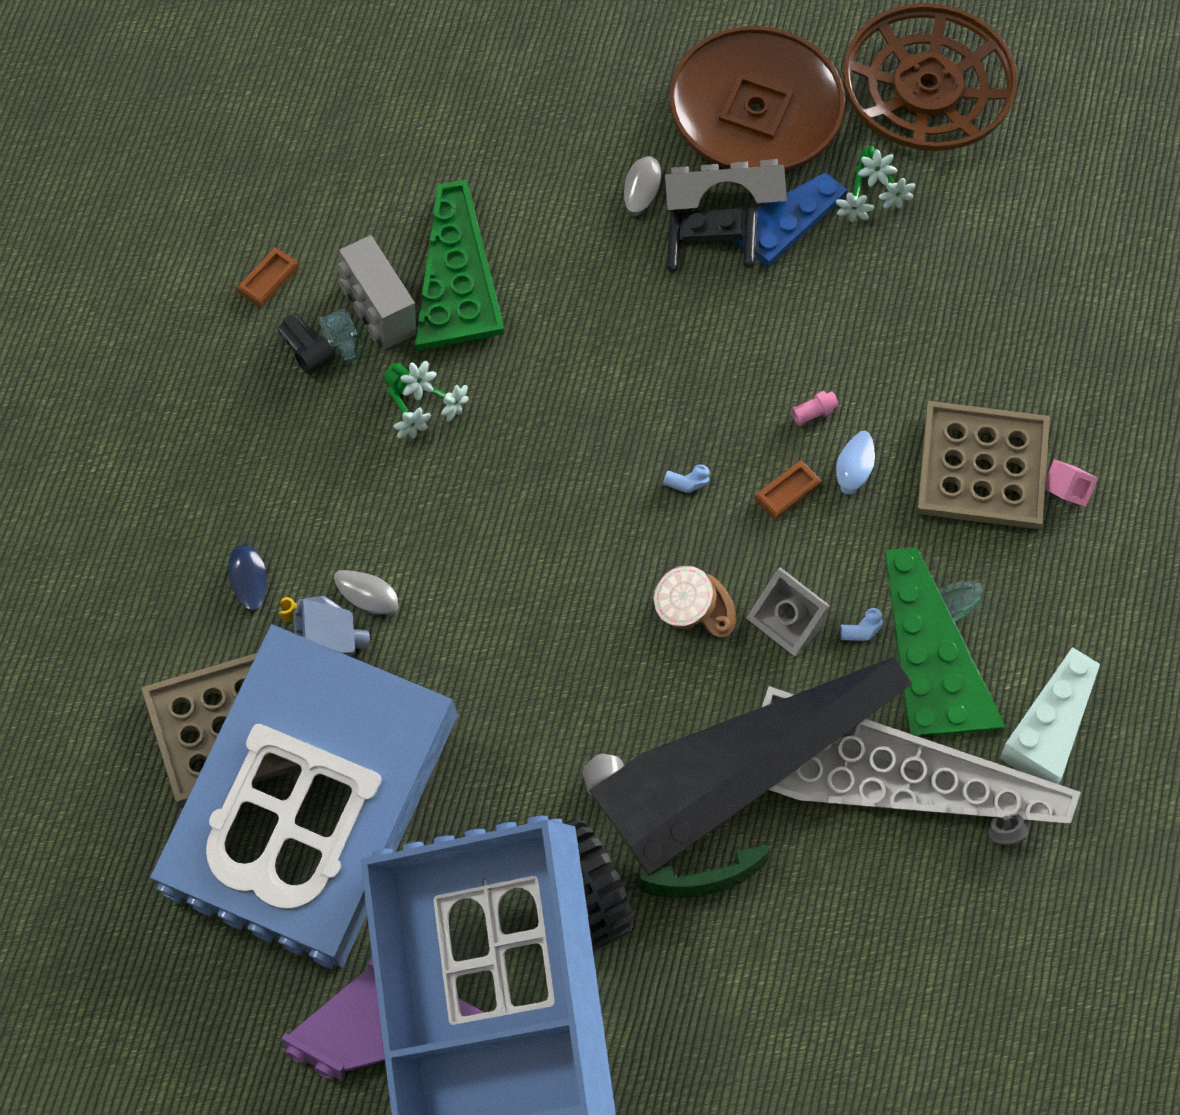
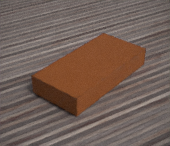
M274 247L237 286V293L259 308H262L298 270L299 263Z
M800 460L755 495L754 500L776 521L819 488L822 480Z

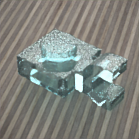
M347 309L318 317L319 327L330 347L338 345L345 363L357 359L353 339L357 338V331Z

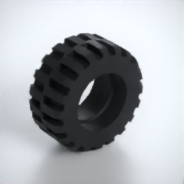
M569 819L563 823L575 826L592 949L594 952L628 935L633 928L634 919L625 889L601 842L581 819Z

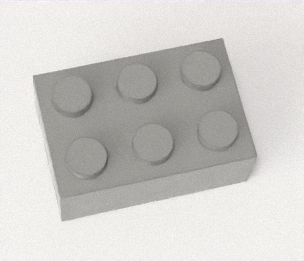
M372 235L340 249V263L337 264L341 274L339 285L344 295H350L353 299V307L360 319L365 318L367 321V328L371 338L375 342L379 340L384 350L417 335L415 302Z

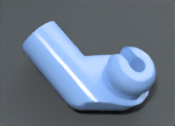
M696 465L693 472L686 476L667 471L663 485L685 493H691L708 483L710 471L704 465Z
M876 608L868 609L865 612L866 617L858 625H841L840 639L851 641H868L872 639L883 625L881 611Z

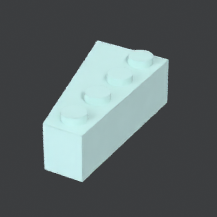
M1072 647L1006 742L1000 759L1020 772L1059 784L1100 664Z

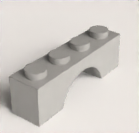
M778 159L761 160L760 167L749 168L748 162L730 163L731 169L719 170L718 164L701 165V171L689 172V166L671 168V174H665L668 210L698 208L703 194L711 186L725 181L736 182L746 187L752 193L757 203L787 201L784 165H778Z

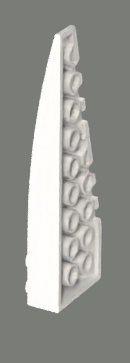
M769 686L762 707L794 694ZM867 719L769 789L802 801L1002 818L1004 816L1014 818L1013 815L1019 814L1025 820L1071 823L1081 793Z

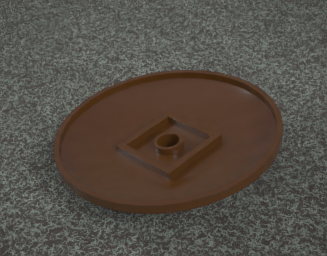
M763 26L731 28L703 39L682 58L675 70L670 87V110L673 121L682 138L699 155L725 169H731L730 163L748 162L749 168L760 167L761 160L778 159V165H784L785 171H789L810 162L820 155L835 138L842 123L845 108V96L841 79L825 54L816 46L795 34ZM752 104H759L764 109H762L761 111H753L749 108V106Z

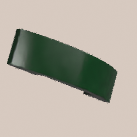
M767 844L736 851L734 865L679 878H675L672 866L657 869L650 874L648 872L639 873L638 887L641 892L668 898L700 897L721 892L745 881L759 871L767 863L770 849Z

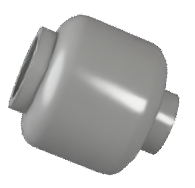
M599 754L584 766L583 776L591 798L594 799L589 791L624 766L620 758L614 755Z

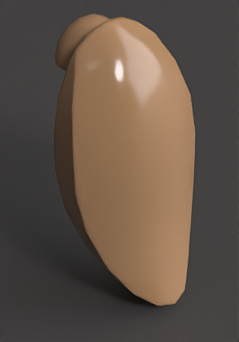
M707 574L716 589L717 598L715 608L709 618L702 624L712 635L726 637L730 635L736 625L734 603L722 584L716 578Z

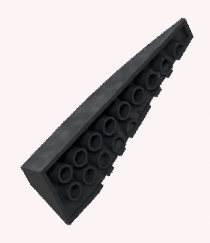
M891 657L783 700L643 752L589 791L643 870L650 874L804 765L913 683L895 657Z

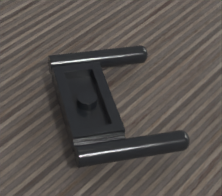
M741 208L683 212L682 215L676 212L671 213L669 218L667 270L669 272H676L678 270L680 241L684 243L736 241L743 238V265L746 268H752L755 265L758 211L755 208H748L746 211H742Z

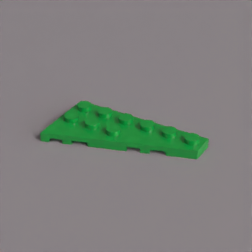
M467 179L438 184L415 351L504 335V325Z
M918 548L885 550L884 557L898 663L913 683L902 691L908 734L917 737L1004 730L1006 726Z

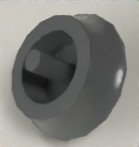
M1019 814L1013 815L1014 818H1009V816H1004L1003 818L994 817L988 830L989 838L999 845L1012 846L1019 844L1028 834V824Z

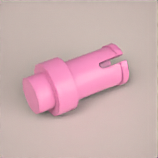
M822 391L814 395V399L791 408V413L795 422L800 426L818 416L823 415L826 417L834 413V408L838 407L839 403L832 391L827 394Z

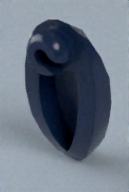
M239 545L231 552L229 558V580L239 602L246 610L255 613L262 605L267 585L266 571L260 555L254 548L248 545Z

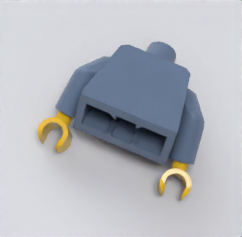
M285 597L280 601L282 609H289L280 611V618L284 622H294V634L350 657L354 654L355 649L368 648L370 641L369 631L354 629L353 614L349 610L342 609L327 597L299 599L297 603L293 599Z

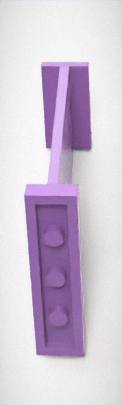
M373 958L368 962V969L289 1035L287 1033L281 1038L283 1048L286 1050L285 1054L298 1063H303L305 1060L315 1066L314 1070L322 1077L329 1080L335 1077L340 1081H343L346 1071L385 1061ZM458 998L460 1013L463 1016L485 1013Z

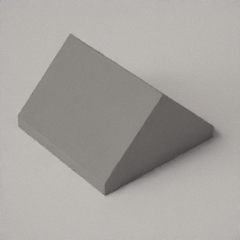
M780 567L746 619L792 655L797 656L826 625L830 605Z

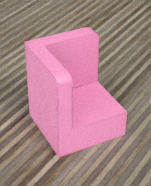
M1054 459L1046 477L1045 490L1062 499L1086 507L1098 478L1075 466Z

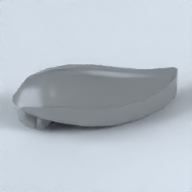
M647 156L638 159L627 174L624 186V201L631 216L642 214L654 200L659 189L661 168L658 161L653 157Z
M339 570L335 573L334 580L339 591L359 609L368 613L385 614L387 616L394 615L398 611V597L392 587L377 576L357 571Z

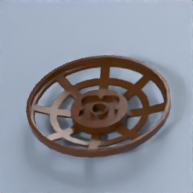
M923 3L896 7L868 21L856 33L848 47L844 60L843 81L845 92L852 108L859 118L873 131L894 143L909 148L944 151L969 146L982 140L997 129L1012 108L1017 90V71L1015 61L1008 46L1001 36L988 24L976 16L957 8ZM912 18L935 19L932 34H912L899 39L891 29L890 24ZM946 21L968 28L984 39L986 43L972 52L962 43L943 36ZM880 31L888 45L876 55L871 67L855 62V57L861 46L871 35ZM914 44H930L928 52L917 53L911 56L904 49L905 46ZM941 46L957 52L964 59L955 64L949 58L940 55ZM994 51L1005 70L1007 88L989 89L988 75L981 62ZM892 53L900 62L895 75L879 71L883 62ZM973 67L979 80L980 89L963 87L964 79L962 74ZM852 72L868 78L869 93L875 106L862 109L853 93ZM926 80L933 82L936 86L927 88L921 82ZM877 82L892 85L896 98L883 103L878 93ZM960 98L977 99L978 101L974 108L965 117L954 108ZM987 100H1005L997 118L988 127L980 131L971 124L981 113ZM905 107L909 111L916 113L915 124L900 119L892 111ZM944 114L952 122V124L945 126L927 127L928 116ZM884 115L895 125L914 132L913 139L902 137L887 130L875 122L873 118ZM958 129L969 136L950 142L924 141L925 134H945Z

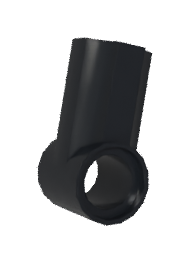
M299 314L289 315L277 327L278 333L293 350L299 366L306 374H311L335 359L334 352L324 337H317Z

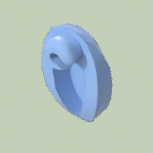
M860 431L847 443L838 457L836 465L837 481L841 491L846 495L856 493L857 489L866 483L874 466V445L867 431Z

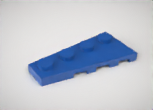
M824 173L786 193L787 201L769 202L756 209L758 212L755 258L765 266H771L837 205L836 200H843L846 197L847 189L827 173ZM744 238L735 241L744 248Z

